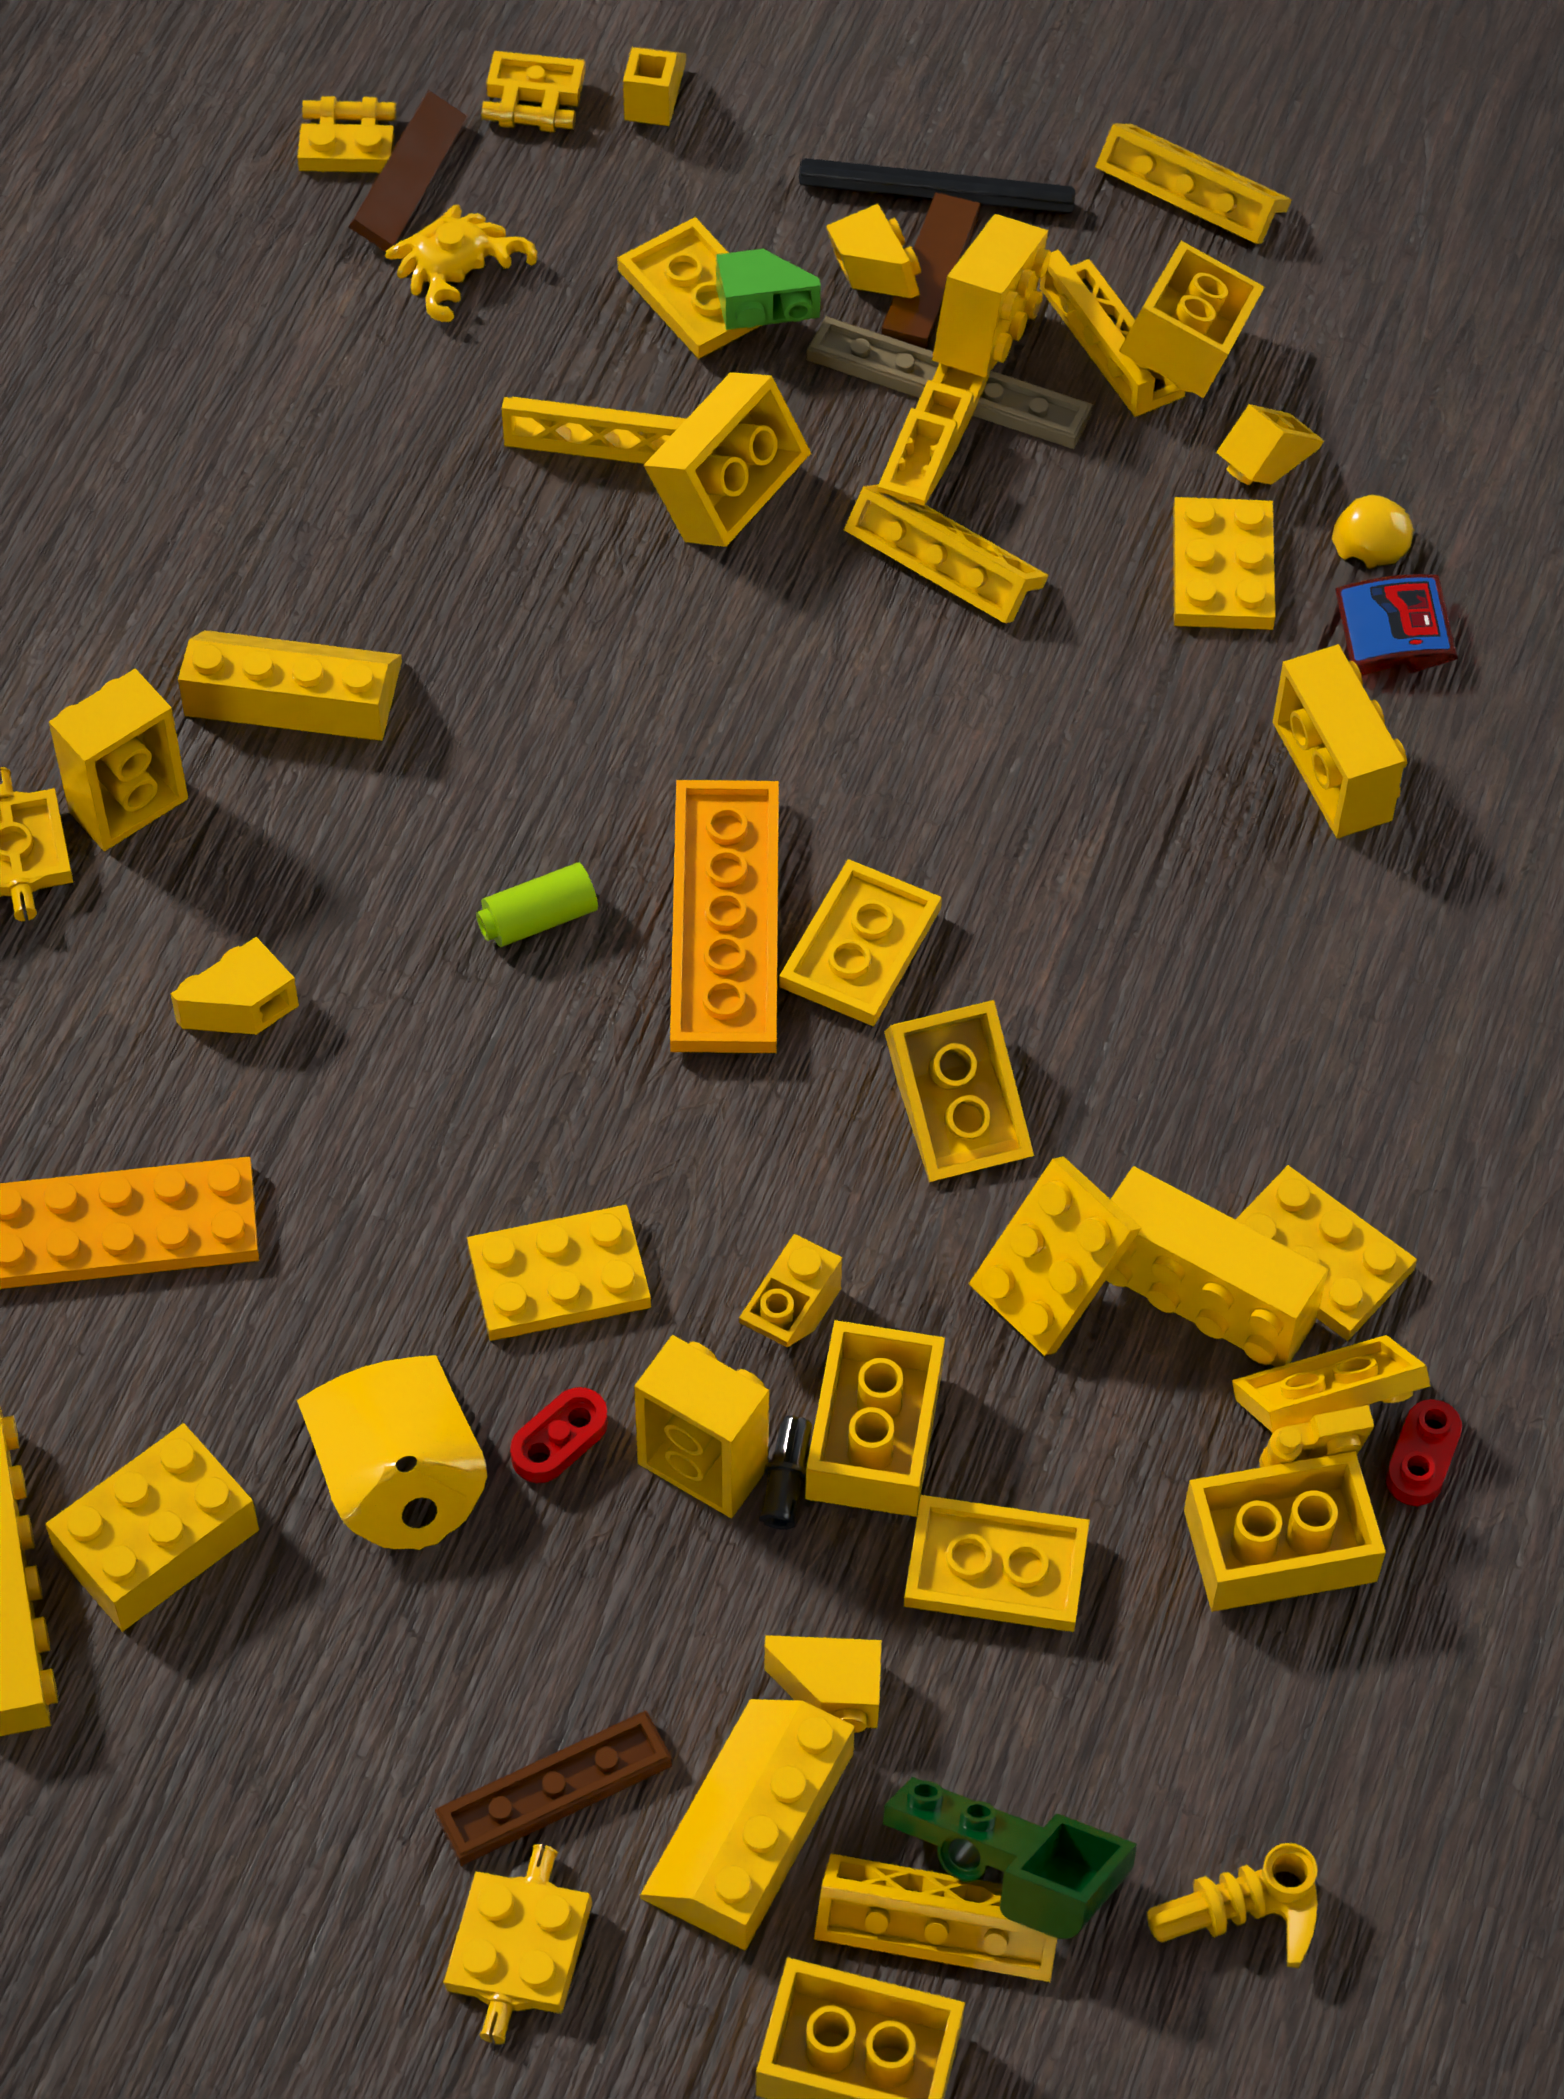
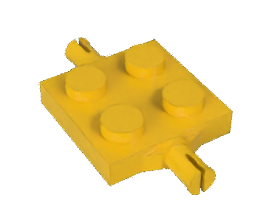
M0 767L3 782L0 784V897H12L14 917L18 921H25L22 906L25 904L28 919L31 920L37 915L32 892L42 888L73 883L55 788L31 793L13 792L11 771L6 767Z
M541 1844L533 1846V1853L526 1877L508 1878L475 1872L445 1975L444 1985L449 1992L474 1996L489 2005L483 2029L479 2036L489 2043H492L493 2038L496 2044H503L505 2042V2035L512 2011L534 2008L559 2014L563 2013L593 1902L590 1893L559 1888L549 1882L555 1857L558 1854L554 1848L545 1846V1850Z

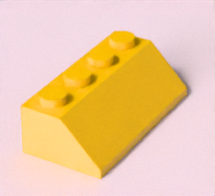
M205 630L188 640L178 677L184 716L383 741L402 663V655Z
M750 1699L642 1890L640 1899L746 1951L853 1755L855 1726L802 1700Z

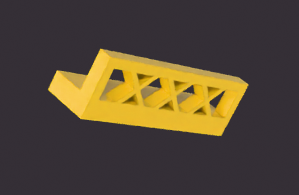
M1133 124L1112 125L1095 168L1256 244L1263 242L1275 213L1287 212L1292 201L1291 198Z
M1059 249L1051 252L1047 271L1044 277L1040 278V290L1134 417L1185 397V391L1179 389L1173 381L1151 369L1136 365L1130 357L1119 352L1135 319L1091 260L1088 259L1071 266ZM1085 278L1093 288L1092 293L1081 279ZM1107 314L1114 316L1117 320L1116 326ZM1155 378L1162 380L1166 387L1154 392Z
M504 397L501 408L504 446L645 464L686 420V418L520 397Z
M879 484L863 486L844 528V531L1003 623L1014 621L1027 591L1042 589L1049 576L927 505L923 506L878 492Z
M830 1853L821 1887L814 1935L815 1940L1046 1982L1051 1981L1057 1938L1009 1920L1001 1913L1002 1884L981 1880L962 1881L947 1874Z

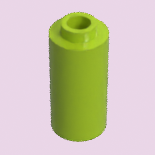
M580 862L483 898L481 900L482 910L476 912V918L485 940L490 941L494 939L499 947H504L597 911L598 902L587 871Z

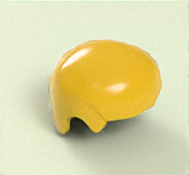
M1367 495L1355 499L1339 516L1334 525L1332 541L1343 560L1356 557L1364 561L1366 567L1371 569L1377 565L1395 564L1403 557L1411 546L1414 529L1411 519L1404 508L1388 498Z

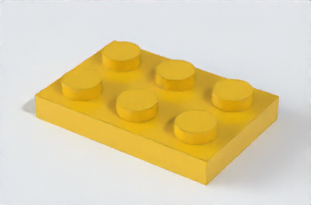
M694 217L617 257L618 271L692 353L700 359L760 326L726 330L716 289V255L728 252L701 222Z
M1175 497L1173 506L1174 626L1273 630L1275 622L1273 501Z
M847 859L779 975V987L874 1027L940 912L942 897Z
M1064 1156L1053 1158L969 1282V1285L1044 1356L1056 1353L1135 1239L1141 1227Z
M1289 1165L1235 1219L1328 1268L1317 1319L1346 1341L1351 1339L1415 1270L1417 1259Z
M627 1204L467 1237L468 1250L490 1341L651 1308V1296Z
M1384 1335L1234 1379L1232 1384L1236 1401L1274 1433L1282 1427L1310 1422L1313 1416L1365 1406L1379 1401L1396 1403L1412 1397L1413 1391L1430 1387V1380L1426 1364L1390 1337Z
M921 1495L905 1590L904 1607L1074 1632L1090 1520Z

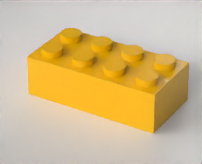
M1133 1166L1111 1200L1141 1227V1230L1106 1281L1118 1287L1126 1286L1147 1297L1154 1307L1163 1312H1174L1195 1323L1197 1328L1209 1337L1215 1339L1223 1338L1238 1346L1257 1363L1263 1365L1271 1364L1275 1367L1289 1364L1316 1323L1328 1268Z

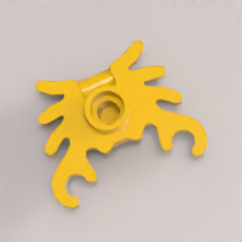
M455 204L443 216L415 235L387 249L386 258L390 260L403 259L397 270V277L400 279L406 278L414 271L411 278V293L418 296L422 291L423 283L428 281L430 286L425 299L426 312L432 319L440 322H451L454 319L453 311L449 307H442L438 304L446 300L454 303L459 302L461 295L456 288L447 284V282H462L470 270L480 269L485 266L484 258L488 255L494 256L502 267L509 268L511 266L510 255L515 252H523L527 255V263L532 266L537 263L538 258L535 245L523 237H505V228L490 222L485 223L486 218L484 215L468 214L460 218L462 210L459 205Z

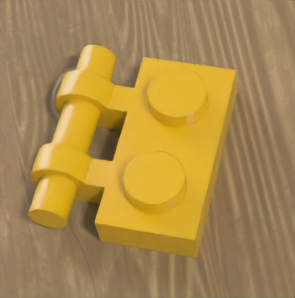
M494 51L486 83L487 97L501 98V103L484 101L481 113L482 120L498 121L499 126L514 128L517 123L540 126L541 131L555 132L556 128L573 130L576 117L575 111L559 109V106L578 107L585 77V60ZM519 100L542 103V107L518 105Z
M321 96V101L303 100V119H319L320 124L301 123L297 156L299 171L380 172L394 149L395 136L394 125H378V121H396V102H378L377 97H363L362 102L337 101L336 96ZM337 120H362L361 125L336 124Z
M1369 1405L1314 1415L1310 1422L1277 1429L1271 1435L1267 1446L1260 1456V1468L1356 1451V1454H1358L1375 1427Z

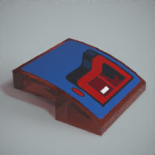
M1407 574L1387 576L1335 588L1350 661L1356 663L1361 676L1404 663L1411 674L1458 659L1441 580L1438 575Z

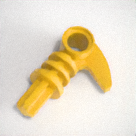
M1294 1843L1277 1845L1267 1854L1261 1870L1254 1872L1248 1865L1241 1866L1238 1869V1878H1234L1229 1872L1221 1873L1218 1885H1215L1206 1876L1200 1877L1193 1882L1194 1893L1150 1908L1147 1911L1149 1928L1159 1942H1165L1207 1927L1213 1937H1217L1226 1933L1228 1919H1231L1233 1923L1239 1926L1246 1923V1913L1248 1912L1256 1919L1275 1913L1281 1915L1286 1921L1287 1967L1299 1969L1309 1949L1317 1917L1316 1860L1301 1845ZM1282 1871L1290 1872L1296 1875L1302 1884L1293 1888L1285 1887L1279 1884L1273 1875Z

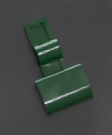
M911 1777L885 1804L884 1825L937 1845L938 1858L941 1865L956 1879L962 1881L977 1880L990 1866L1004 1871L1000 1900L1001 1913L1009 1920L1059 1939H1068L1077 1935L1129 1875L1134 1866L1137 1844L1058 1813L1042 1827L995 1809L989 1803L974 1801L943 1789L934 1782L922 1781Z

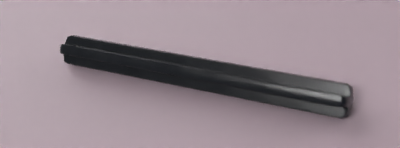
M804 158L799 168V183L802 186L933 200L935 193H941L981 203L980 205L1063 214L1073 212L1076 197L1075 188L1066 185Z

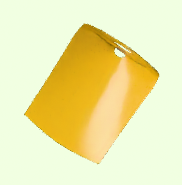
M436 1355L388 1360L364 1366L338 1376L297 1400L318 1456L332 1502L343 1523L355 1534L383 1548L420 1550L426 1546L437 1545L446 1535L466 1521L484 1490L487 1479L486 1464L482 1450L459 1406ZM408 1456L416 1457L417 1465L413 1470L401 1472L397 1469L396 1463L398 1460ZM417 1498H428L435 1502L437 1514L430 1524L420 1528H413L403 1522L402 1512L410 1501Z

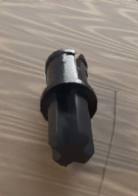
M785 1416L780 1424L773 1462H768L765 1465L764 1473L768 1479L759 1521L764 1522V1525L771 1528L787 1530L795 1526L799 1494L801 1493L802 1484L806 1483V1469L804 1465L812 1430L811 1422L805 1418Z

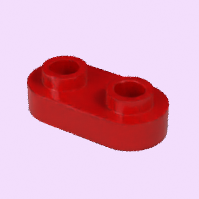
M584 1387L571 1388L557 1396L514 1435L510 1445V1452L515 1472L524 1480L533 1483H544L558 1477L605 1434L608 1426V1415L604 1399L594 1390ZM576 1418H585L589 1421L584 1427H575L571 1424ZM536 1453H544L549 1456L546 1461L541 1463L530 1460V1457Z
M1428 1399L1418 1402L1408 1412L1386 1475L1387 1487L1398 1501L1411 1506H1422L1432 1502L1440 1494L1462 1432L1461 1418L1451 1405L1444 1401ZM1430 1419L1436 1420L1443 1425V1427L1440 1429L1430 1428L1425 1423V1421ZM1419 1466L1425 1470L1426 1474L1422 1476L1414 1475L1408 1470V1467Z

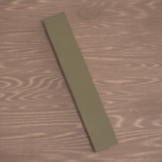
M827 316L824 318L807 349V361L918 398L921 397L927 380H933L939 365L938 362L932 361L933 351ZM991 371L972 416L1074 449L1091 417L1092 404Z

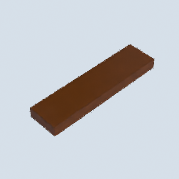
M429 90L416 109L348 227L385 252L394 246L468 116Z
M935 193L913 248L921 268V273L915 275L920 295L913 298L894 295L882 325V335L924 349L928 348L940 317L947 276L966 251L980 215L981 203Z
M647 1710L446 1803L436 1808L435 1814L460 1866H463L672 1767V1757Z

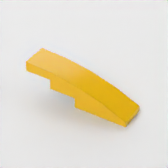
M939 363L933 380H927L916 409L911 408L879 482L878 492L925 506L960 443L990 373L985 378Z

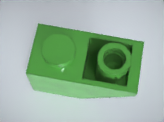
M765 249L716 255V289L726 330L820 318L821 284L818 277Z

